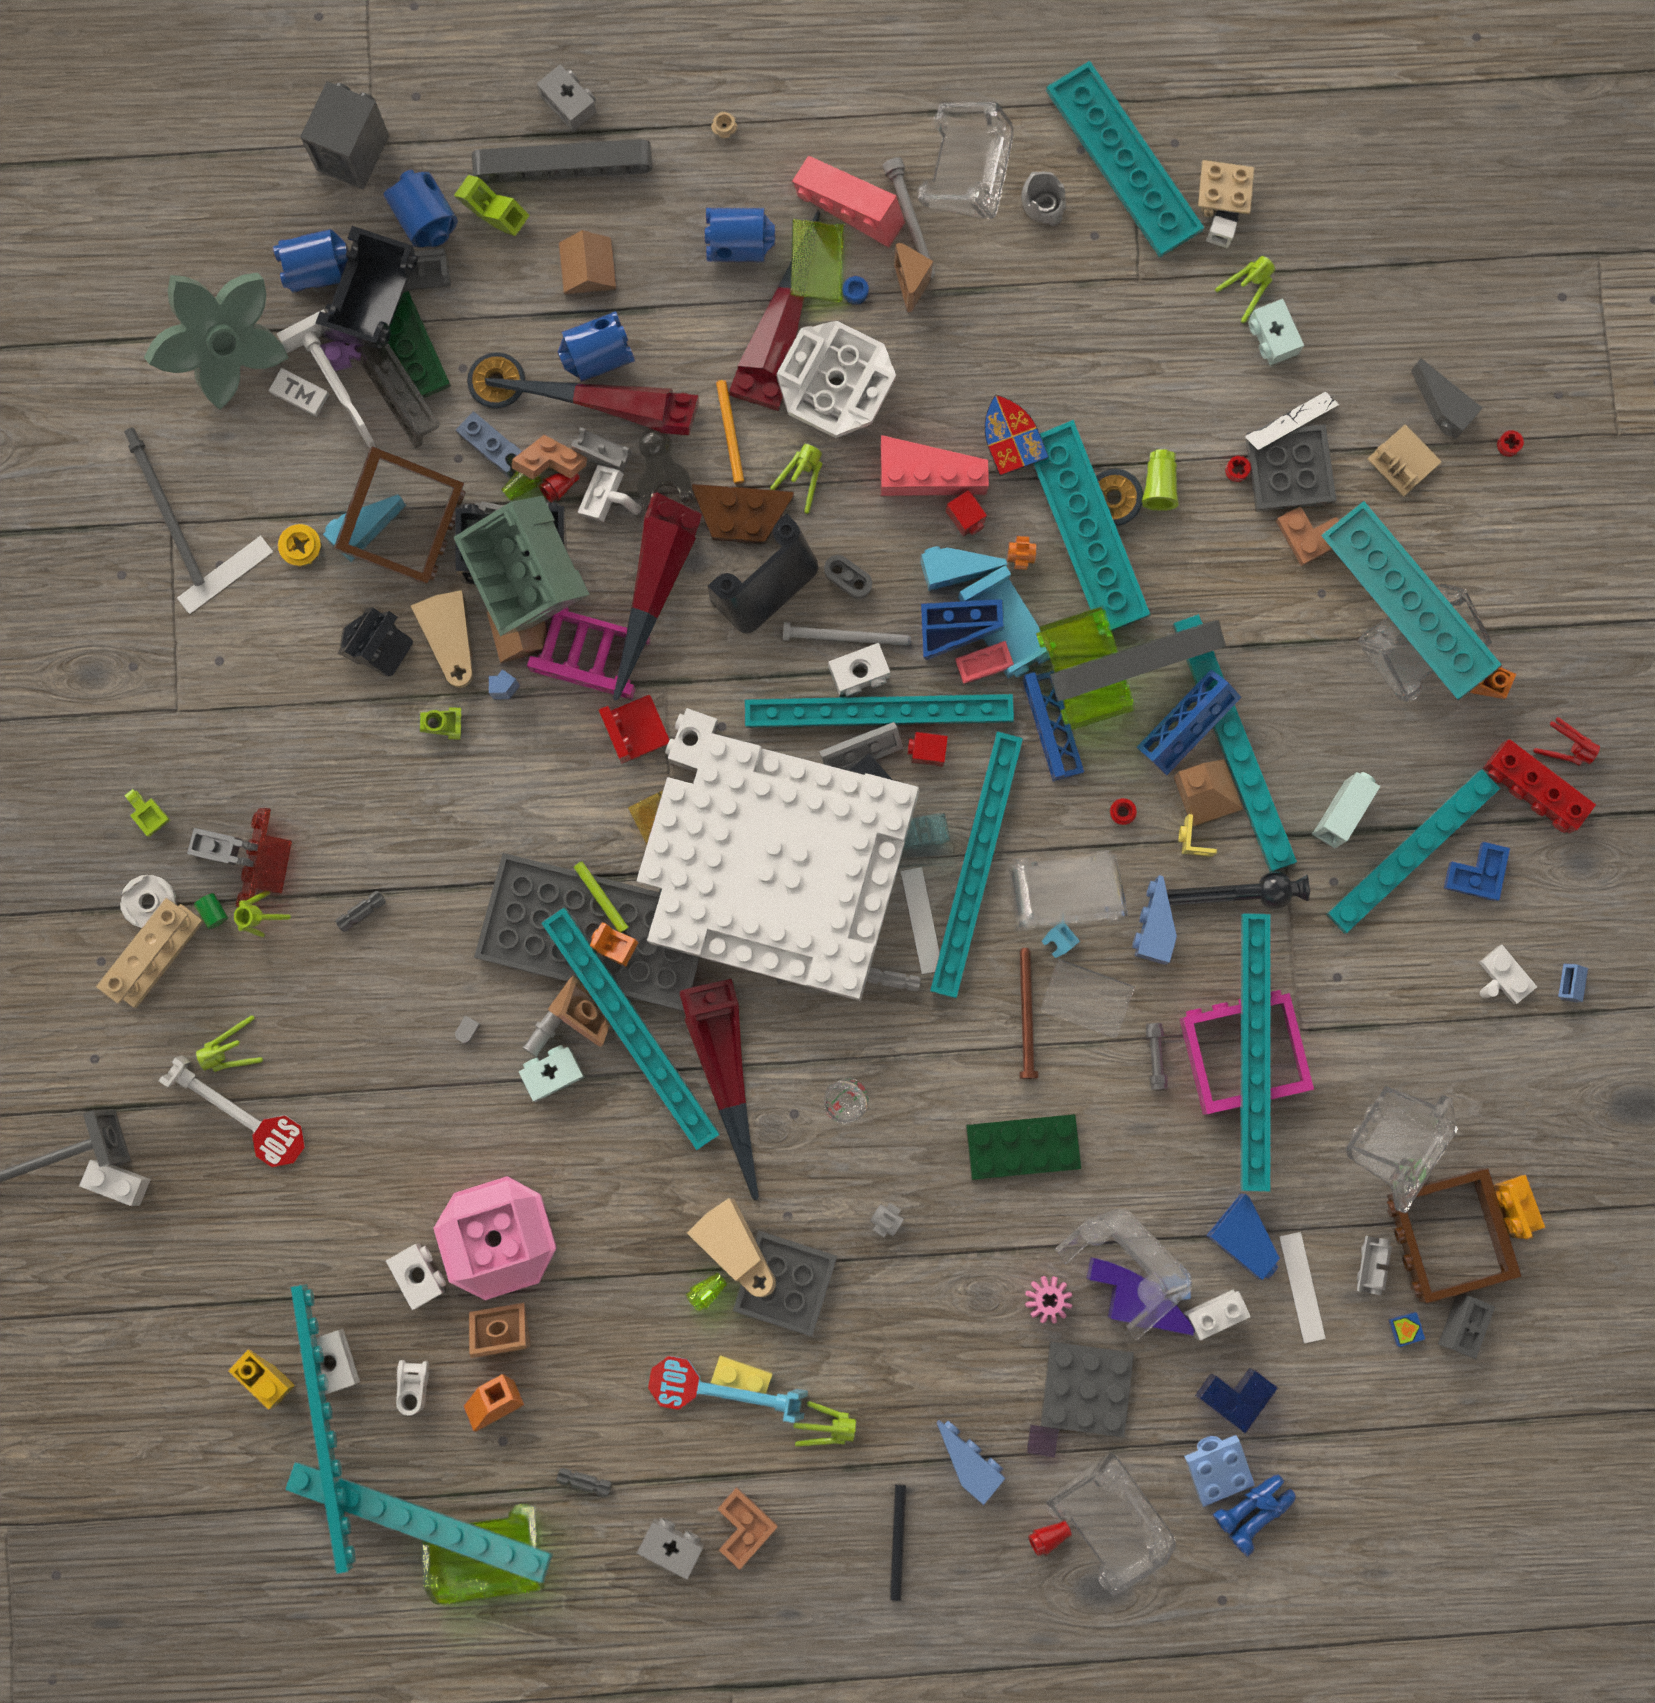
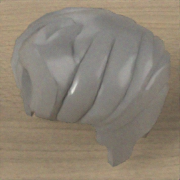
M1032 172L1026 180L1021 193L1023 209L1032 220L1056 226L1061 223L1064 210L1066 209L1067 202L1064 185L1051 172Z

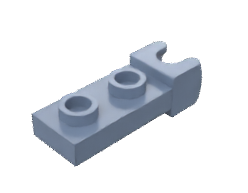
M473 411L456 429L457 434L494 464L509 479L514 478V473L511 471L509 464L522 451Z

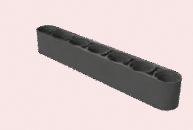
M644 139L490 148L472 152L473 176L479 177L485 184L644 174L652 170L651 143Z
M1214 620L1052 673L1050 677L1057 700L1061 701L1225 647L1226 643L1219 620Z

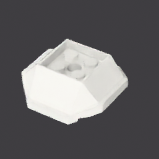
M838 321L800 329L777 372V379L788 415L834 438H838L872 424L896 379V373L883 343ZM834 377H838L843 380V383L833 385L829 381Z

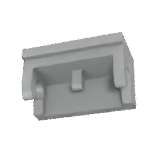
M580 427L578 439H574L571 444L572 450L587 457V460L594 464L617 469L623 473L632 450Z

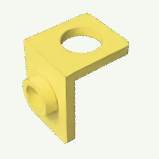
M1187 815L1184 826H1180L1179 842H1183L1182 854L1209 857L1216 855L1217 849L1191 847L1193 815Z

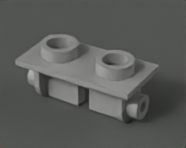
M1365 1235V1241L1361 1249L1360 1271L1357 1274V1291L1382 1296V1290L1386 1289L1388 1271L1380 1270L1379 1266L1380 1264L1389 1266L1392 1249L1390 1240Z

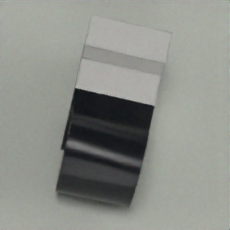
M1217 210L1206 242L1228 248L1234 236L1239 213Z

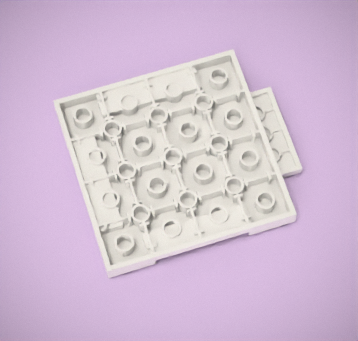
M708 733L694 783L691 784L667 777L637 877V882L640 884L662 889L647 941L656 946L861 1001L920 792L919 787L870 774L854 773L762 749L759 745Z

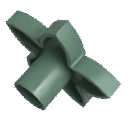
M258 272L241 275L230 280L222 287L216 298L200 282L185 276L170 275L168 300L172 312L181 323L180 325L165 329L151 342L144 356L149 365L171 373H184L194 370L197 385L203 394L221 410L232 399L238 389L241 365L252 369H266L276 366L289 358L283 345L271 331L256 323L261 317L266 304L264 278Z

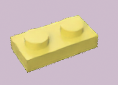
M720 1355L711 1383L766 1394L772 1373Z

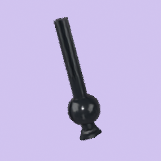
M1273 871L1263 875L1259 883L1169 889L1167 890L1170 905L1260 899L1264 906L1271 909H1279L1288 905L1292 897L1297 896L1305 901H1309L1310 885L1308 875L1303 876L1297 881H1290L1286 874Z

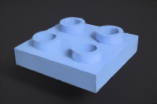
M1236 1435L1225 1440H1221L1216 1436L1205 1437L1198 1442V1451L1184 1456L1203 1507L1255 1486L1240 1440Z

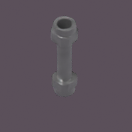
M1162 1023L1146 1024V1038H1150L1153 1076H1149L1151 1090L1168 1089L1167 1075H1164L1161 1037H1164Z

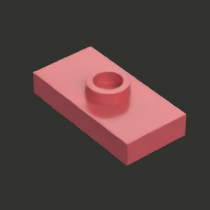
M1006 641L955 658L964 685L1005 671L1014 665Z

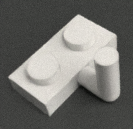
M597 465L578 513L582 517L604 522L612 502L622 504L634 515H638L641 512V507L628 495L617 492L624 475L621 471Z
M1499 945L1479 962L1493 979L1480 990L1482 998L1486 999L1497 996L1499 989H1501L1513 1004H1517L1537 988L1535 983L1503 945Z

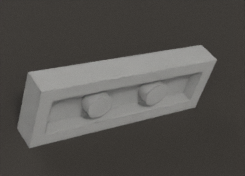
M893 722L821 750L819 753L824 765L850 770L868 753L874 759H878L903 749L898 728Z

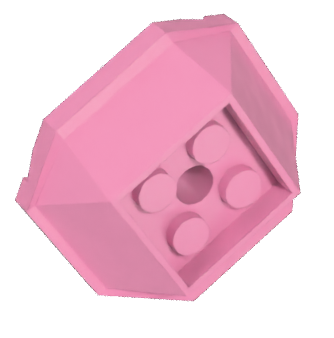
M509 1176L454 1193L433 1228L449 1283L484 1300L540 1283L557 1249L542 1195ZM493 1230L498 1231L502 1237L501 1243L498 1246H492L488 1242V1235Z

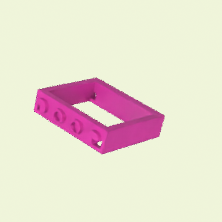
M1280 990L1270 992V1006L1278 1004L1282 1006L1300 1081L1270 1088V1100L1314 1090L1290 993L1281 995ZM1238 999L1239 1005L1229 1007L1228 1002L1212 1005L1213 1011L1202 1013L1201 1008L1186 1011L1187 1017L1179 1019L1203 1115L1241 1107V1095L1216 1101L1212 1100L1194 1024L1241 1013V999Z

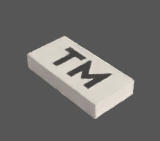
M282 368L269 389V392L274 396L316 417L329 396L328 391Z

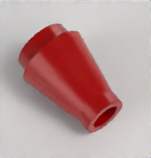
M558 472L544 478L539 488L549 502L559 501L580 477L577 473L570 479Z
M1063 1520L1060 1523L1033 1530V1534L1029 1535L1028 1539L1038 1557L1043 1554L1047 1556L1063 1541L1071 1537L1072 1533L1068 1524Z

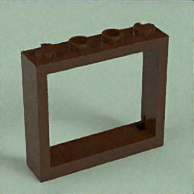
M372 446L367 454L333 550L419 583L428 584L429 580L433 581L437 574L439 566L435 565L438 555L442 556L448 543V541L444 540L447 530L452 531L454 527L455 515L453 513L456 505L461 506L466 491L462 490L464 483ZM379 460L452 488L422 573L349 545Z
M1480 1168L1418 1187L1387 1194L1389 1200L1387 1201L1389 1208L1387 1211L1391 1218L1394 1217L1397 1227L1394 1228V1235L1398 1244H1402L1405 1255H1402L1403 1265L1406 1271L1411 1273L1413 1282L1410 1283V1287L1419 1302L1430 1303L1522 1277L1488 1168ZM1474 1182L1501 1272L1431 1291L1404 1201Z

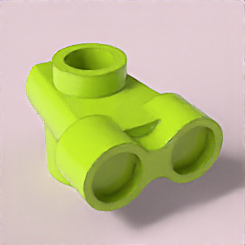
M449 707V711L430 710L428 712H420L419 731L446 735L448 739L460 740L461 708ZM436 719L439 725L436 728H431L428 725V721Z

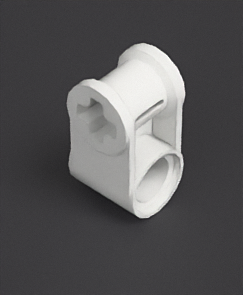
M405 1360L399 1361L396 1405L399 1412L404 1415L417 1414L425 1407L426 1389L429 1379L428 1361H423L422 1364L406 1363ZM408 1372H417L418 1375L408 1374ZM408 1394H413L417 1398L418 1403L414 1410H410L405 1406L404 1401Z

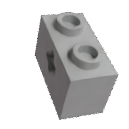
M560 64L537 83L539 96L574 132L597 113L595 107L596 99L588 88L583 89L578 84V78L570 69L566 71Z
M654 1518L637 1554L687 1580L703 1549L704 1544L699 1542L701 1538L690 1531H685L683 1534L674 1529L676 1525L665 1518H660L659 1521ZM672 1540H675L677 1542V1549H674L672 1553L668 1552V1545L664 1542L670 1544Z

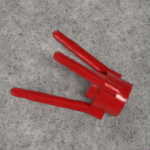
M1557 717V723L1552 721L1550 726L1574 741L1571 748L1574 756L1539 748L1533 750L1534 753L1570 761L1580 766L1582 762L1591 764L1597 757L1600 746Z

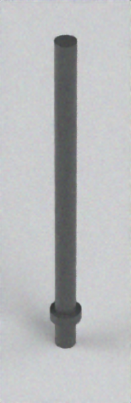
M128 428L124 431L129 441L128 448L131 453L135 454L194 585L200 586L205 581L145 453V444L143 440L139 439L134 428Z

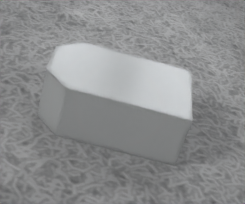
M464 1016L455 1032L456 1039L462 1043L470 1042L480 1023Z

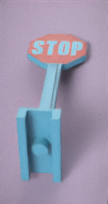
M668 1356L651 1368L648 1389L661 1407L680 1410L694 1400L698 1394H705L773 1407L775 1411L784 1412L783 1421L795 1423L804 1419L805 1413L799 1412L801 1408V1401L799 1399L807 1397V1390L795 1389L788 1392L787 1395L777 1394V1396L705 1383L700 1380L701 1377L689 1359Z

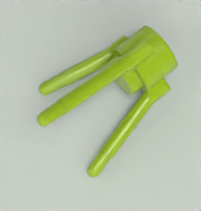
M1261 256L1254 263L1250 262L1244 269L1215 288L1216 292H1220L1247 273L1248 277L1241 283L1242 287H1245L1251 281L1255 284L1261 283L1241 319L1242 323L1247 321L1264 290L1272 282L1270 276L1275 272V266L1268 258Z
M804 444L801 451L796 452L792 461L775 480L770 490H775L795 465H797V469L791 478L792 482H796L802 471L811 472L813 469L804 510L805 514H809L818 474L823 465L819 461L822 452L812 445Z
M266 890L248 900L240 901V906L234 912V921L238 925L239 931H247L256 936L264 937L265 934L253 927L259 925L262 920H290L291 916L289 914H262V911L257 906L252 905L270 895V891Z
M253 1015L249 1016L213 1041L204 1044L205 1048L197 1050L196 1056L201 1068L204 1071L212 1068L214 1072L225 1068L263 1062L261 1057L221 1062L225 1060L224 1052L238 1046L240 1042L236 1040L222 1047L218 1044L252 1022L255 1017Z
M808 1401V1407L836 1417L838 1420L833 1419L831 1426L794 1423L793 1425L796 1429L831 1432V1436H833L831 1438L796 1441L795 1446L797 1447L835 1443L845 1445V1441L853 1442L856 1419L848 1418L849 1413L838 1412Z

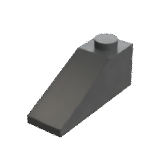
M1420 358L1411 370L1416 383L1440 430L1447 436L1457 439L1481 411L1482 407Z

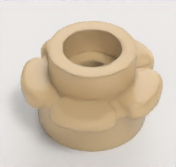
M727 112L717 114L713 119L714 123L711 125L714 134H718L721 138H728L730 134H734L737 130L735 118Z

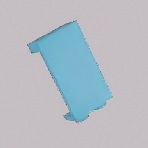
M1005 565L960 591L958 599L960 602L1002 599L1005 630L983 639L988 647L1006 641L1014 665L1003 672L1007 678L1013 675L1018 678L1030 670L1028 666L1038 662L1040 665L1052 658L1051 653L1056 646L1054 642L1048 643L1009 580L1011 573Z

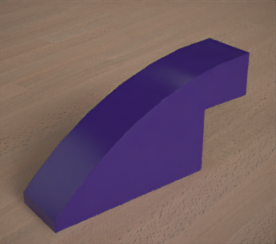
M1090 1257L1087 1279L1113 1285L1108 1318L1194 1335V1328L1178 1306L1151 1282L1124 1267Z

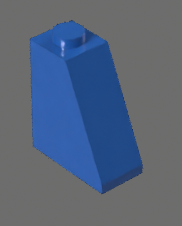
M1240 1193L1206 1236L1254 1277L1263 1280L1265 1277L1269 1279L1277 1270L1278 1265L1276 1263L1280 1258L1250 1197Z

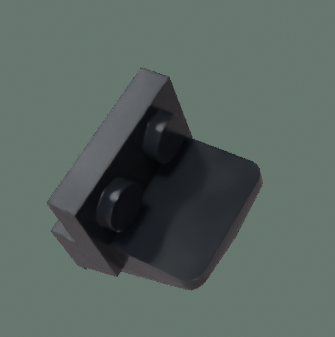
M374 607L365 609L361 616L343 628L338 654L358 665L364 664L389 677L393 676L413 645V640L396 628L394 623L398 617L390 611L381 613Z

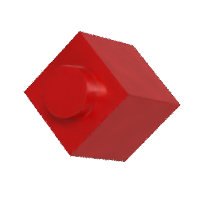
M969 490L947 504L945 512L963 537L969 533L974 535L985 527L984 523L987 515Z
M916 732L914 739H909L907 755H912L911 763L943 767L948 736Z

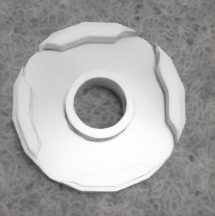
M141 875L131 880L125 886L120 902L121 911L125 919L132 925L142 928L165 898L176 904V894L172 886L163 878L154 875ZM146 895H153L155 898V904L150 909H144L142 906V899Z

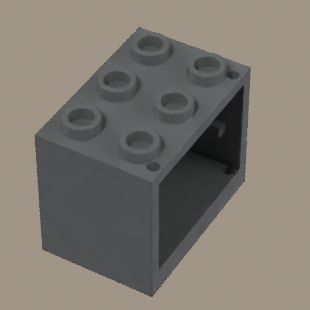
M326 81L300 138L316 171L364 190L389 134L377 103L372 96L366 93H355L342 83H336L335 85Z

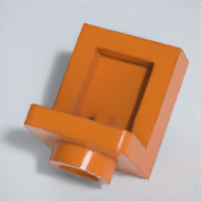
M603 922L599 929L594 931L590 947L599 955L625 967L638 945L634 938L613 930L608 924Z

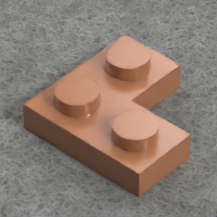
M543 435L512 459V468L531 479H535L550 467L571 479L586 467L587 457Z
M1300 506L1277 518L1276 523L1299 563L1303 566L1332 551V548L1321 535L1339 520L1335 517L1313 528Z
M736 1487L717 1510L737 1527L735 1532L719 1548V1551L740 1570L776 1530L778 1525Z

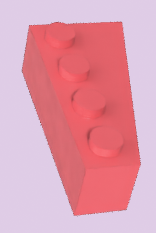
M807 157L792 181L797 192L796 194L800 199L815 204L887 247L891 246L905 224L896 195L813 157Z
M881 435V496L961 495L968 490L972 495L987 494L989 486L988 460Z

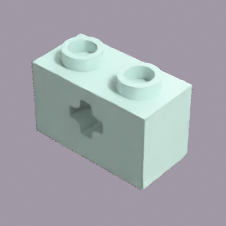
M1280 299L1255 309L1249 319V328L1251 333L1257 336L1260 342V353L1264 359L1268 360L1270 366L1299 355L1304 344L1284 300Z
M560 1045L548 1051L549 1056L539 1061L538 1057L523 1064L524 1069L519 1071V1074L534 1102L585 1078L570 1047L563 1048ZM548 1065L558 1069L554 1072L555 1078L553 1079L544 1075L548 1071Z

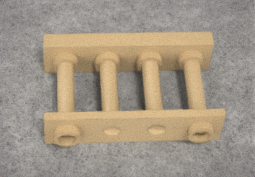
M165 898L96 987L116 1003L120 1004L124 1000L132 1007L137 1008L200 928L203 920L184 905L180 904L177 906L171 900Z

